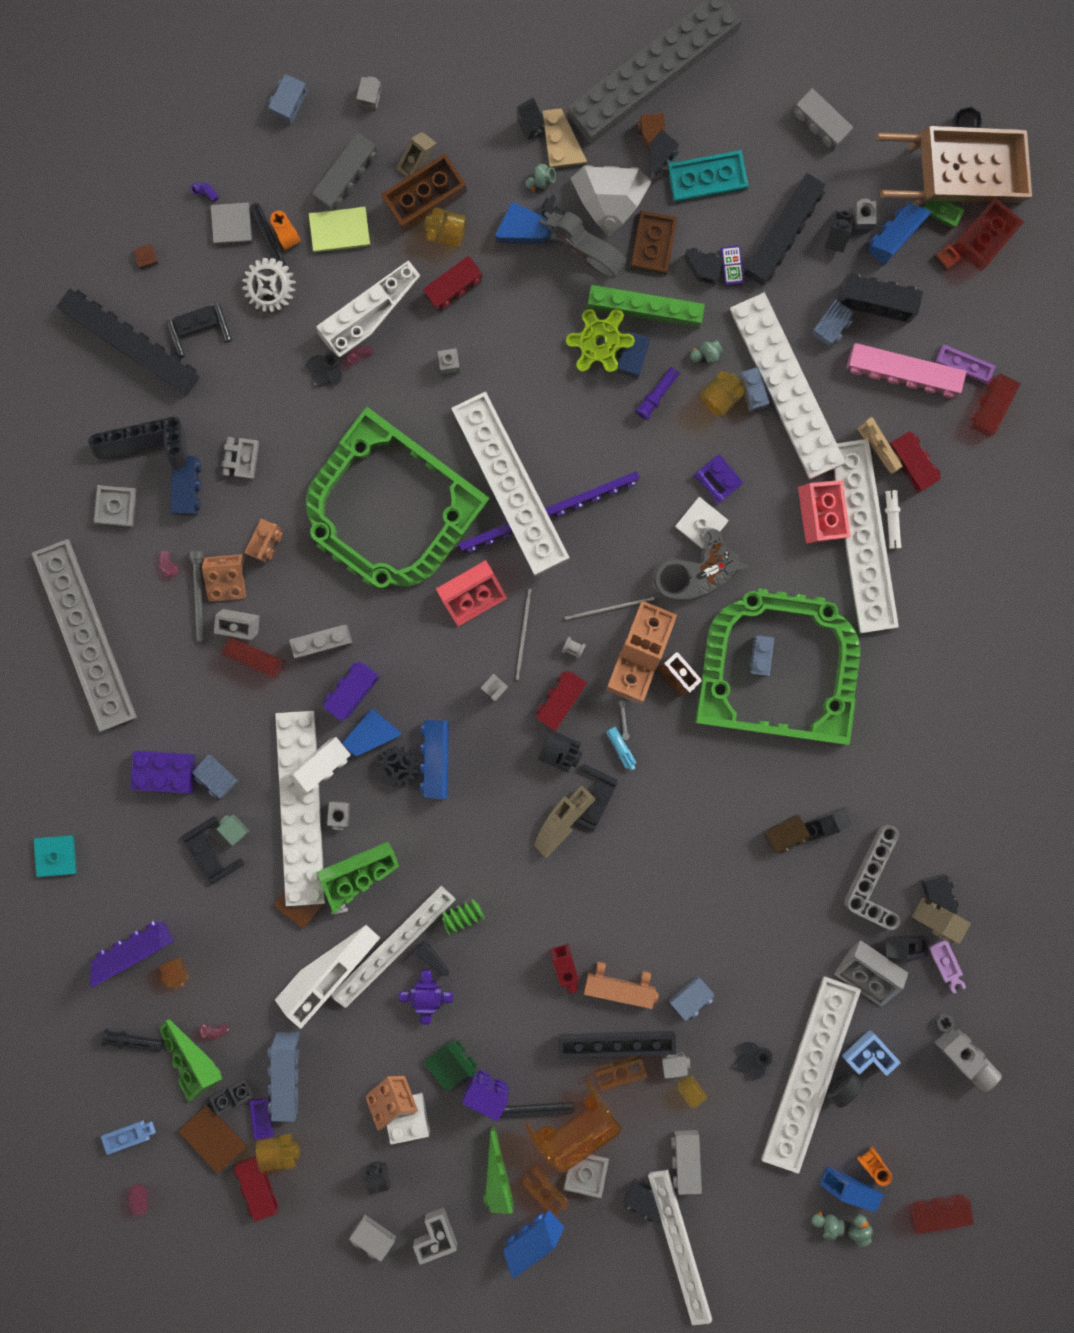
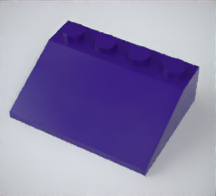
M155 920L146 925L147 930L142 933L140 930H137L130 934L129 937L131 939L126 942L121 939L112 944L113 949L108 952L105 948L96 953L97 958L91 961V987L98 985L175 941L164 920L160 923Z

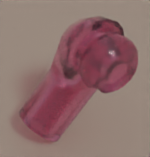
M373 346L354 347L347 356L348 362L356 364L363 356H373Z
M160 551V569L166 575L174 577L178 574L179 570L177 566L170 562V551Z
M225 1023L215 1029L209 1028L207 1024H203L199 1027L202 1038L216 1040L229 1032V1028Z

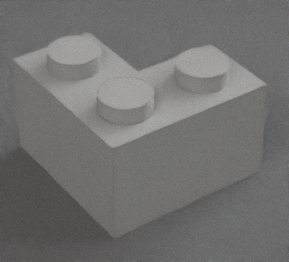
M445 1208L427 1213L424 1221L429 1234L414 1239L413 1244L420 1265L457 1251V1241Z

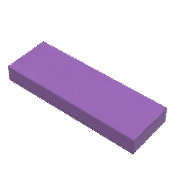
M944 344L941 346L935 361L937 364L965 370L967 377L986 385L989 384L996 367Z

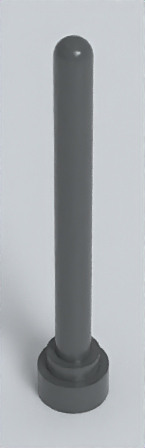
M204 551L188 552V560L193 564L196 641L203 643L204 629L200 563L204 559Z

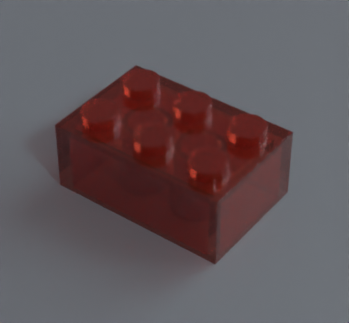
M994 198L955 243L953 248L982 271L1016 233L1024 221L997 198Z

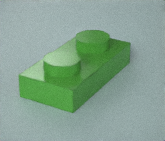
M928 201L923 206L924 209L931 212L930 217L953 229L957 226L964 212V209L948 201Z

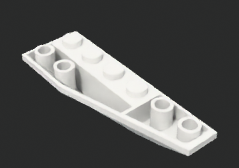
M408 260L316 326L318 335L330 350L339 358L372 335L419 279L420 274Z
M365 925L300 970L275 999L284 1014L301 1029L380 937Z

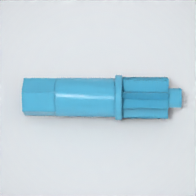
M616 726L606 731L624 767L630 770L635 769L634 764H636V761Z

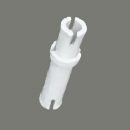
M897 490L892 491L893 499H891V491H885L887 503L885 513H887L889 549L895 548L894 541H896V548H902L899 525L900 507H898Z

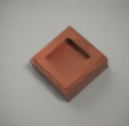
M950 243L934 256L945 271L962 258Z
M152 244L133 249L140 269L158 264Z

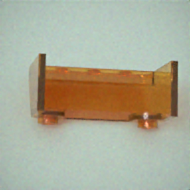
M589 1080L585 1081L591 1092L584 1100L586 1110L556 1131L551 1126H544L536 1132L528 1122L524 1124L534 1146L561 1173L573 1168L617 1137L622 1131L621 1125L609 1106Z

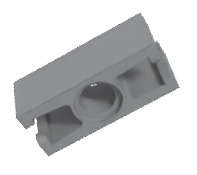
M495 674L481 687L494 701H497L509 688Z

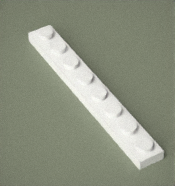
M440 886L331 994L333 999L346 1008L456 900L454 896L444 887Z
M669 1171L650 1172L648 1175L691 1323L692 1325L709 1324L712 1321L711 1313Z

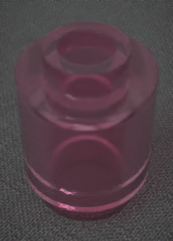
M143 1184L132 1185L131 1189L127 1191L129 1210L132 1215L145 1214L149 1207L147 1187H143Z

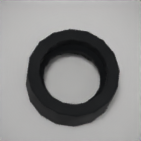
M849 1070L843 1073L828 1090V1099L838 1108L847 1106L860 1093L864 1084L863 1080L854 1071Z

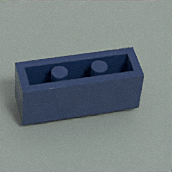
M187 456L188 463L184 468H172L170 513L174 515L197 516L198 511L201 509L198 492L201 491L199 473L202 471V463L196 456Z

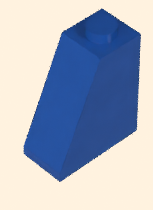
M511 202L495 235V239L498 243L545 244L547 239L552 238L553 233L539 223L540 219L547 221V218Z
M371 709L344 740L342 745L350 753L351 757L353 755L359 756L400 737L402 733L377 711Z
M828 1166L820 1182L821 1186L840 1201L873 1212H877L884 1195L873 1186Z

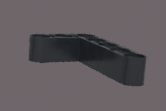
M175 416L96 433L88 439V444L97 459H105L164 445L166 456L173 469H182L188 463L186 434L180 419Z

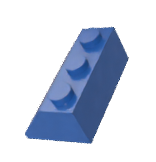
M910 203L905 208L901 206L894 214L896 216L893 222L889 220L882 228L884 232L880 236L876 234L869 242L871 246L868 252L885 266L922 225L931 212Z
M550 1210L544 1214L539 1213L531 1224H524L519 1233L516 1235L513 1233L507 1238V1244L503 1251L513 1279L555 1249L564 1226Z

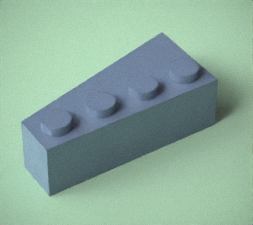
M277 1032L271 1048H268L267 1059L271 1060V1066H268V1078H271V1084L268 1085V1096H271V1101L268 1104V1113L271 1114V1121L295 1122L298 1113V1087H295V1085L298 1083L299 1069H295V1067L298 1065L299 1049H296L298 1040H300L299 1032Z

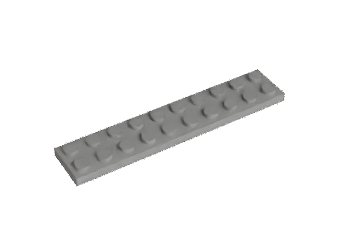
M66 539L32 552L33 559L99 732L137 718L70 540Z

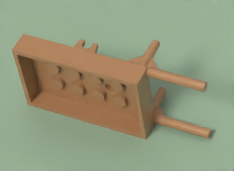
M929 126L920 134L876 133V141L914 142L908 147L909 152H913L921 147L924 191L881 190L880 198L917 199L912 204L921 206L928 201H960L962 205L968 203L977 205L981 202L1023 203L1032 197L1027 130Z

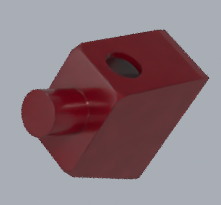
M569 943L550 949L560 986H565L568 994L576 992L578 990L576 983L579 982Z

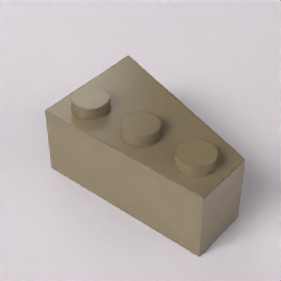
M923 897L912 915V918L933 929L932 934L950 944L954 941L960 944L971 925L965 919Z

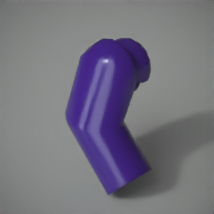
M197 182L190 187L192 194L207 196L212 203L219 199L217 193L208 183Z

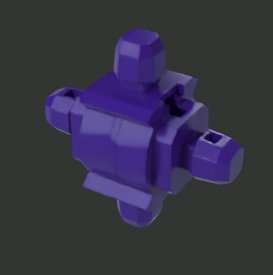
M430 969L422 970L421 978L417 980L416 986L412 985L411 992L408 990L399 992V1001L402 1003L411 1001V1008H416L415 1014H420L422 1025L430 1024L432 1014H435L436 1008H440L441 1002H444V1004L453 1002V993L451 991L441 993V986H436L437 980H432Z

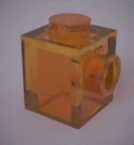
M182 957L159 966L161 980L164 985H167V988L174 986L177 989L186 984L185 981L190 978Z

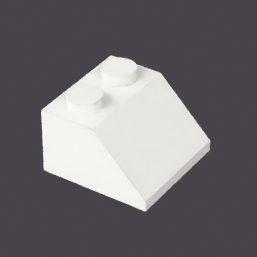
M423 1093L412 1095L418 1109L414 1115H399L387 1125L390 1144L429 1137L430 1127Z

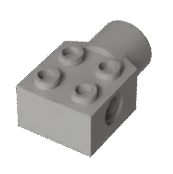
M952 1029L949 1032H945L934 1042L937 1047L981 1093L988 1092L995 1087L1002 1075L985 1057L983 1052L978 1047H975L971 1043V1039L959 1029L957 1031Z

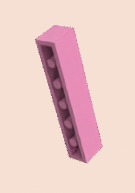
M857 343L851 347L846 367L847 370H851V373L855 375H862L863 373L869 375V378L887 379V382L891 384L903 383L911 389L919 387L925 389L924 391L927 393H943V396L947 398H954L961 394L966 376L965 370Z

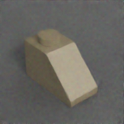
M423 132L412 137L396 169L406 177L415 173L429 160L437 143Z

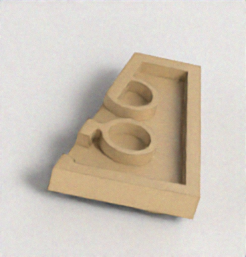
M562 108L544 110L543 120L545 123L549 167L562 168L587 165V160Z
M873 417L869 418L857 430L864 439H869V445L889 472L893 474L902 467L901 461L893 452Z

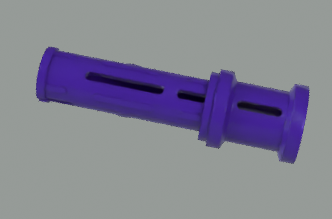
M674 367L669 368L652 393L646 395L641 406L635 409V413L646 421L650 419L649 416L653 410L660 406V399L680 375L679 371L676 370L671 376L675 370Z

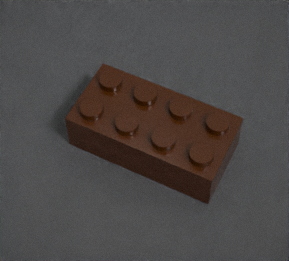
M446 153L383 192L381 196L384 204L404 233L465 194L467 187Z

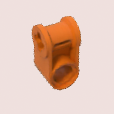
M282 211L273 212L270 216V221L284 250L302 242L286 214ZM278 219L282 220L283 223L279 225Z
M872 1146L863 1156L857 1157L877 1184L886 1186L891 1182V1172ZM880 1171H885V1177L882 1179H878V1173Z

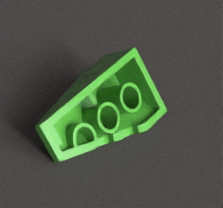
M170 1019L166 1020L159 1029L166 1049L172 1052L173 1062L171 1063L173 1068H177L181 1078L178 1079L179 1085L188 1102H191L216 1086L222 1080L221 1073L213 1061Z
M492 1126L486 1195H483L486 1207L489 1206L491 1213L510 1214L513 1213V1197L495 1126Z

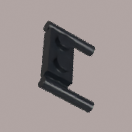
M220 303L213 306L209 305L166 321L179 358L185 356L180 337L218 324L224 341L229 342L232 340Z
M584 764L581 771L598 779L591 792V795L596 800L574 823L594 832L618 780Z
M213 816L182 836L187 848L211 885L245 865L244 861L240 858L224 868L202 833L219 822L216 816Z

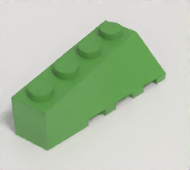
M386 842L316 873L334 914L339 910V907L351 902L357 894L362 891L365 892L370 888L371 884L380 881L397 869L399 864L389 842Z

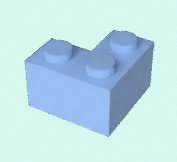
M871 1030L867 1031L842 1055L858 1074H861L874 1062L887 1076L901 1063Z

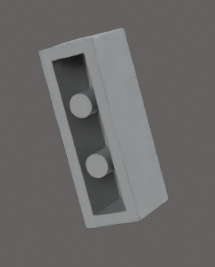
M813 88L796 104L794 109L796 117L800 121H804L812 133L818 134L827 147H831L834 150L850 135L854 128Z
M346 624L289 640L295 659L353 644L348 625Z
M697 1130L674 1131V1137H671V1147L675 1149V1157H672V1168L676 1169V1176H673V1188H677L678 1195L702 1194L699 1133Z

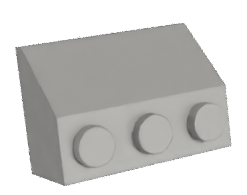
M860 940L849 950L834 975L845 983L860 988L861 994L883 1007L903 990L908 972Z

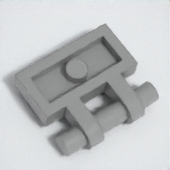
M227 437L223 449L225 451L224 461L221 463L223 468L222 475L229 476L230 469H235V477L254 479L259 441L239 438V444L234 445L235 438ZM233 452H237L236 463L231 462Z

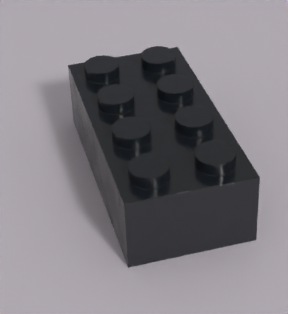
M851 273L841 283L837 300L850 310L910 323L919 313L923 291L918 290L915 286L903 287L899 286L900 284L897 282L886 283L881 282L879 278L870 277L868 279L862 277L861 274Z

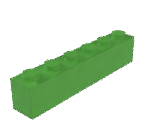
M591 285L587 309L606 313L619 309L623 312L624 316L700 328L705 304Z

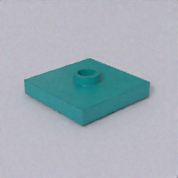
M74 835L34 838L36 877L77 873Z

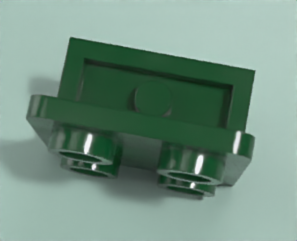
M454 1037L425 1059V1065L446 1091L452 1089L468 1075L471 1078L477 1073L476 1061L472 1056L469 1057L466 1054L464 1045Z

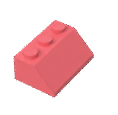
M843 480L809 483L798 487L806 544L851 537Z
M486 560L436 588L457 627L507 599Z

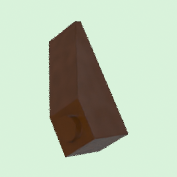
M664 113L641 115L640 122H637V133L641 134V140L647 150L650 142L661 129L666 132ZM668 163L665 165L667 168H666V170L663 172V176H667V175H668V171H669V165H668Z

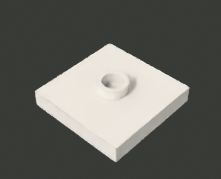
M698 497L675 528L702 549L704 545L700 540L701 531L709 527L721 531L729 520Z

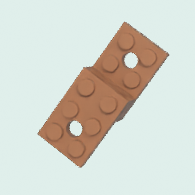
M641 601L606 691L640 705L643 704L653 674L668 642L677 617L676 614ZM649 622H655L657 627H652ZM626 678H632L635 681V683H628L626 681Z

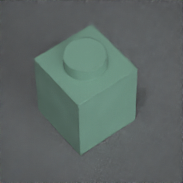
M226 815L219 822L220 826L217 828L232 846L236 845L250 832L235 815L230 817Z

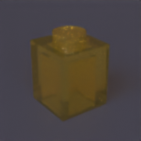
M693 1075L690 1077L686 1076L679 1081L678 1090L692 1110L708 1099L707 1094Z

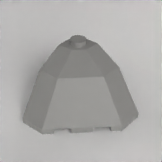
M584 165L571 177V181L584 207L608 236L621 227L636 210L651 184V180L639 167L628 169L615 166L593 167L592 165Z

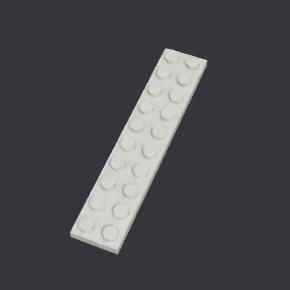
M765 292L730 307L729 311L756 367L759 368L758 371L809 480L844 465L846 462Z
M483 392L452 407L451 409L534 576L570 560L487 393Z
M869 439L837 443L846 463L833 469L835 481L843 480L851 535V537L844 538L859 633L898 628Z
M315 711L276 713L286 906L325 904V892L316 873L324 869L319 787L312 793H302L288 776L317 750Z
M823 976L761 1158L762 1161L799 1174L861 992L860 988Z

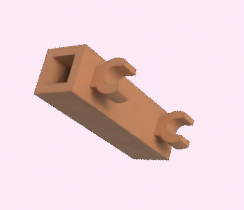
M597 962L595 974L587 973L583 991L584 995L650 1009L653 1008V1004H657L659 993L656 992L654 986H649L650 972H642L640 984L603 976L606 966L603 962Z

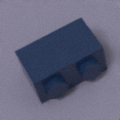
M628 332V334L634 337L635 342L631 348H623L622 356H617V373L639 379L651 338Z

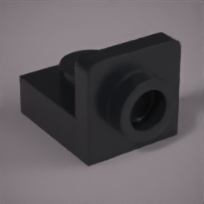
M552 194L550 199L546 198L542 204V216L547 218L544 215L545 212L550 214L555 212L560 215L565 213L561 208L553 207L556 201L555 195Z

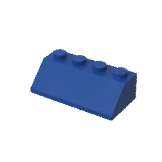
M425 720V724H421V736H425V743H421V755H424V763H421V774H424V782L420 784V793H424V798L446 799L448 798L449 721Z

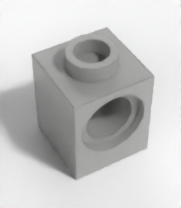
M371 76L361 78L356 98L358 106L377 110L382 90L381 82L377 78Z
M860 199L855 203L853 207L854 230L874 228L876 225V201ZM861 210L867 211L869 216L864 217L861 214Z
M456 348L437 351L442 375L460 372Z
M329 802L327 825L332 826L334 830H343L344 827L349 826L350 803ZM335 811L343 813L344 818L342 821H337L334 818Z
M684 1052L676 1053V1055H661L665 1079L688 1076L687 1070L691 1069L689 1057L686 1058Z

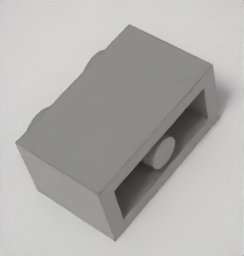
M222 609L215 615L214 633L252 640L258 634L260 615Z
M364 1214L352 1231L349 1240H351L352 1245L356 1248L365 1250L367 1255L373 1260L378 1259L382 1261L394 1244L396 1236Z

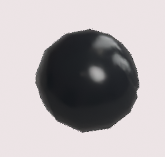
M974 107L961 108L955 113L952 121L953 127L981 128L983 123L981 111L976 110Z

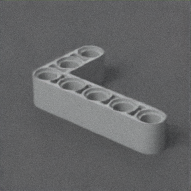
M882 825L869 847L844 903L846 908L853 913L886 929L895 930L900 925L899 916L869 901L899 836L898 830L895 827ZM887 829L892 831V836L889 839L884 837V832ZM879 846H882L884 849L881 856L876 855V849ZM870 864H874L875 871L869 874L867 868ZM862 881L867 883V888L864 891L859 889V884ZM857 898L859 905L856 908H852L851 901ZM871 907H875L876 914L870 917L868 910ZM892 915L894 920L892 924L887 925L885 920L888 916Z

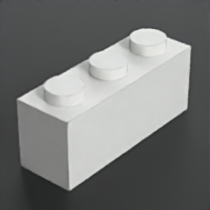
M337 737L330 738L288 776L302 793H312L319 787L318 783L322 779L324 781L333 775L332 771L336 767L340 768L347 763L350 753Z

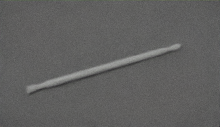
M528 589L527 592L528 596L526 599L515 680H519L532 589Z
M651 597L649 599L637 600L629 603L575 614L573 616L565 617V621L570 620L572 618H579L601 612L624 608L632 605L640 604L641 601H655L654 597Z

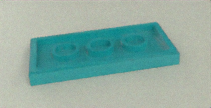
M742 150L668 164V176L674 203L745 190L749 187Z

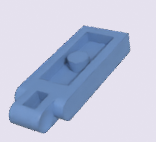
M144 1120L103 1134L101 1139L108 1155L149 1140V1135L156 1133L152 1121L145 1123Z

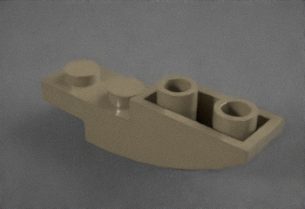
M583 786L569 799L564 796L542 826L534 846L545 858L573 831L570 826L596 800Z

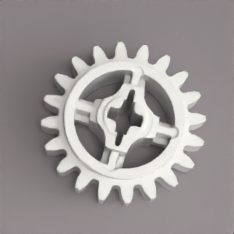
M263 258L262 262L256 260V266L249 265L252 272L245 271L249 278L242 280L247 283V286H244L243 289L249 291L245 297H252L249 303H256L255 308L260 309L262 307L263 312H267L268 309L271 312H275L276 308L282 310V304L289 305L286 299H293V296L289 293L296 290L291 288V284L296 282L289 279L293 276V273H286L289 267H282V261L276 263V260L273 258L270 261L267 258ZM271 269L274 270L276 273L274 275L268 276L265 275L263 271ZM256 281H258L259 284L258 289H256ZM280 281H282V290L280 289V286H279V285H280ZM267 282H271V289H267V287L269 286ZM270 294L273 295L276 299L272 301H266L263 299V297L265 295Z

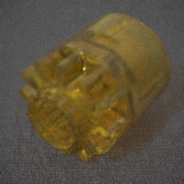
M435 207L432 214H427L424 224V231L428 232L427 240L459 249L465 234L467 216Z
M721 371L703 389L698 397L712 413L722 418L742 397L745 391L742 387V381L734 373L730 372L728 374L726 371Z
M291 1133L273 1138L257 1139L256 1157L260 1172L268 1173L279 1171L280 1169L295 1168L296 1160L300 1158V1148L298 1141H293Z

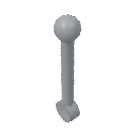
M621 700L618 705L621 707L622 738L628 740L630 736L627 733L624 708L626 702Z

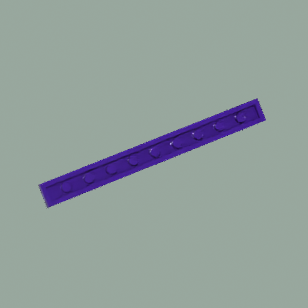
M635 471L549 506L545 510L549 517L553 515L556 518L566 514L565 510L570 508L577 510L583 507V503L587 501L594 503L601 500L602 495L608 493V496L618 493L619 488L625 486L628 489L637 485L636 481L639 480V475ZM505 524L461 542L459 545L462 552L466 551L468 554L478 550L477 546L482 544L489 546L495 543L494 539L499 537L506 539L512 536L513 533L509 524Z

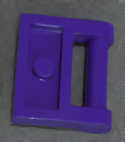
M720 454L693 475L714 497L717 505L744 483ZM706 472H708L713 477V479L719 484V486L724 490L722 494H720L718 490L712 485V483L706 478V476L704 475Z

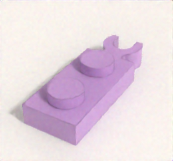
M940 940L927 946L945 983L950 981V990L954 994L957 993L955 990L956 984H960L962 989H966L965 983L958 978L963 973L949 943L945 940Z

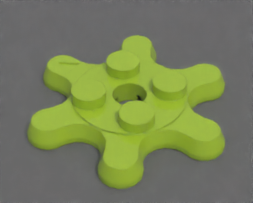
M587 309L582 314V319L585 322L584 330L581 333H570L566 337L568 346L579 347L582 350V356L576 365L580 371H587L594 362L601 361L606 371L614 372L618 368V362L615 359L616 352L620 348H631L634 345L635 339L631 334H621L618 331V326L624 317L621 310L615 309L607 319L599 320L594 310ZM605 337V344L598 346L596 344L597 339Z

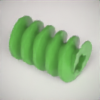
M471 899L470 906L464 902V909L457 905V912L450 908V915L443 911L442 920L447 933L451 935V929L457 933L458 926L464 930L465 923L468 926H472V919L475 923H479V916L483 920H485V917L478 902L476 903L474 899Z

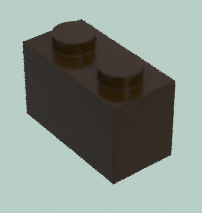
M798 814L763 831L774 853L779 852V854L789 851V847L795 843L797 846L807 841L806 838L810 836L803 820Z

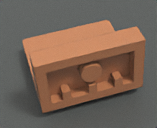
M260 519L244 553L267 563V560L270 561L275 553V550H273L275 544L279 543L283 537V529L274 523L272 524Z
M243 554L204 558L202 571L209 602L246 598L247 594L242 572Z
M388 1076L365 1096L378 1131L383 1130L399 1115H414L418 1111L405 1076Z

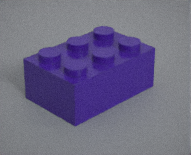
M354 662L348 669L349 675L346 678L342 677L336 684L337 690L334 693L330 692L324 699L325 705L323 707L340 721H346L381 677L364 662Z
M133 751L130 790L192 793L194 787V774L192 772L195 770L196 754Z
M480 1069L470 1078L464 1090L462 1104L498 1122L509 1099V1086H507L504 1080L499 1078L495 1080L489 1077L490 1074Z

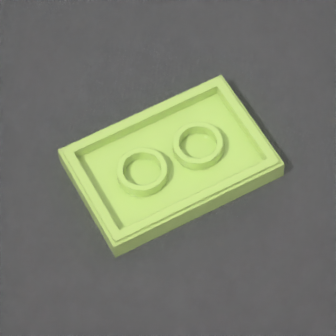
M366 207L309 213L314 253L370 246Z

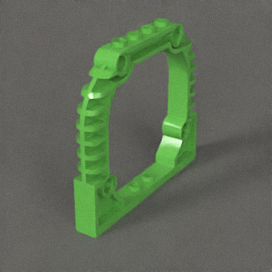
M366 407L309 486L306 496V511L312 525L310 534L318 542L316 546L325 553L327 550L333 554L331 558L339 564L342 562L348 565L347 570L355 576L358 573L364 577L362 581L370 587L373 584L380 589H386L391 585L398 587L417 585L430 578L437 571L461 537L465 535L490 502V498L370 408ZM394 439L411 451L410 455L419 461L420 458L426 462L425 466L433 472L437 470L453 482L450 486L451 506L443 512L445 526L422 557L412 566L401 570H396L386 563L371 564L337 538L335 525L325 517V504L331 490L356 458H368L371 454V448L390 445ZM360 444L366 445V449L362 453L356 451L357 446ZM452 512L458 514V518L454 522L447 519L448 515ZM324 528L326 531L325 536L318 538L316 535L317 530ZM380 574L387 575V581L383 584H379L377 581Z
M757 589V592L750 591L744 594L740 601L734 602L722 609L710 626L695 723L850 745L856 702L854 698L860 661V643L855 630L844 617L838 614L837 606L834 603L825 602V598L814 597L812 600L806 599V595L795 594V597L787 596L786 592L776 591V594H770L766 589ZM749 596L754 597L756 600V604L753 607L747 604ZM825 607L831 610L830 617L824 616L823 609ZM764 610L810 616L817 626L833 631L838 641L839 649L833 697H828L824 700L822 705L824 713L810 724L809 731L789 729L787 724L777 723V727L769 726L767 721L758 720V724L736 721L737 713L726 698L730 693V686L723 680V670L728 637L732 626L741 616L755 617ZM718 684L724 687L722 695H718L715 692V687ZM831 701L837 702L838 708L836 711L830 709Z

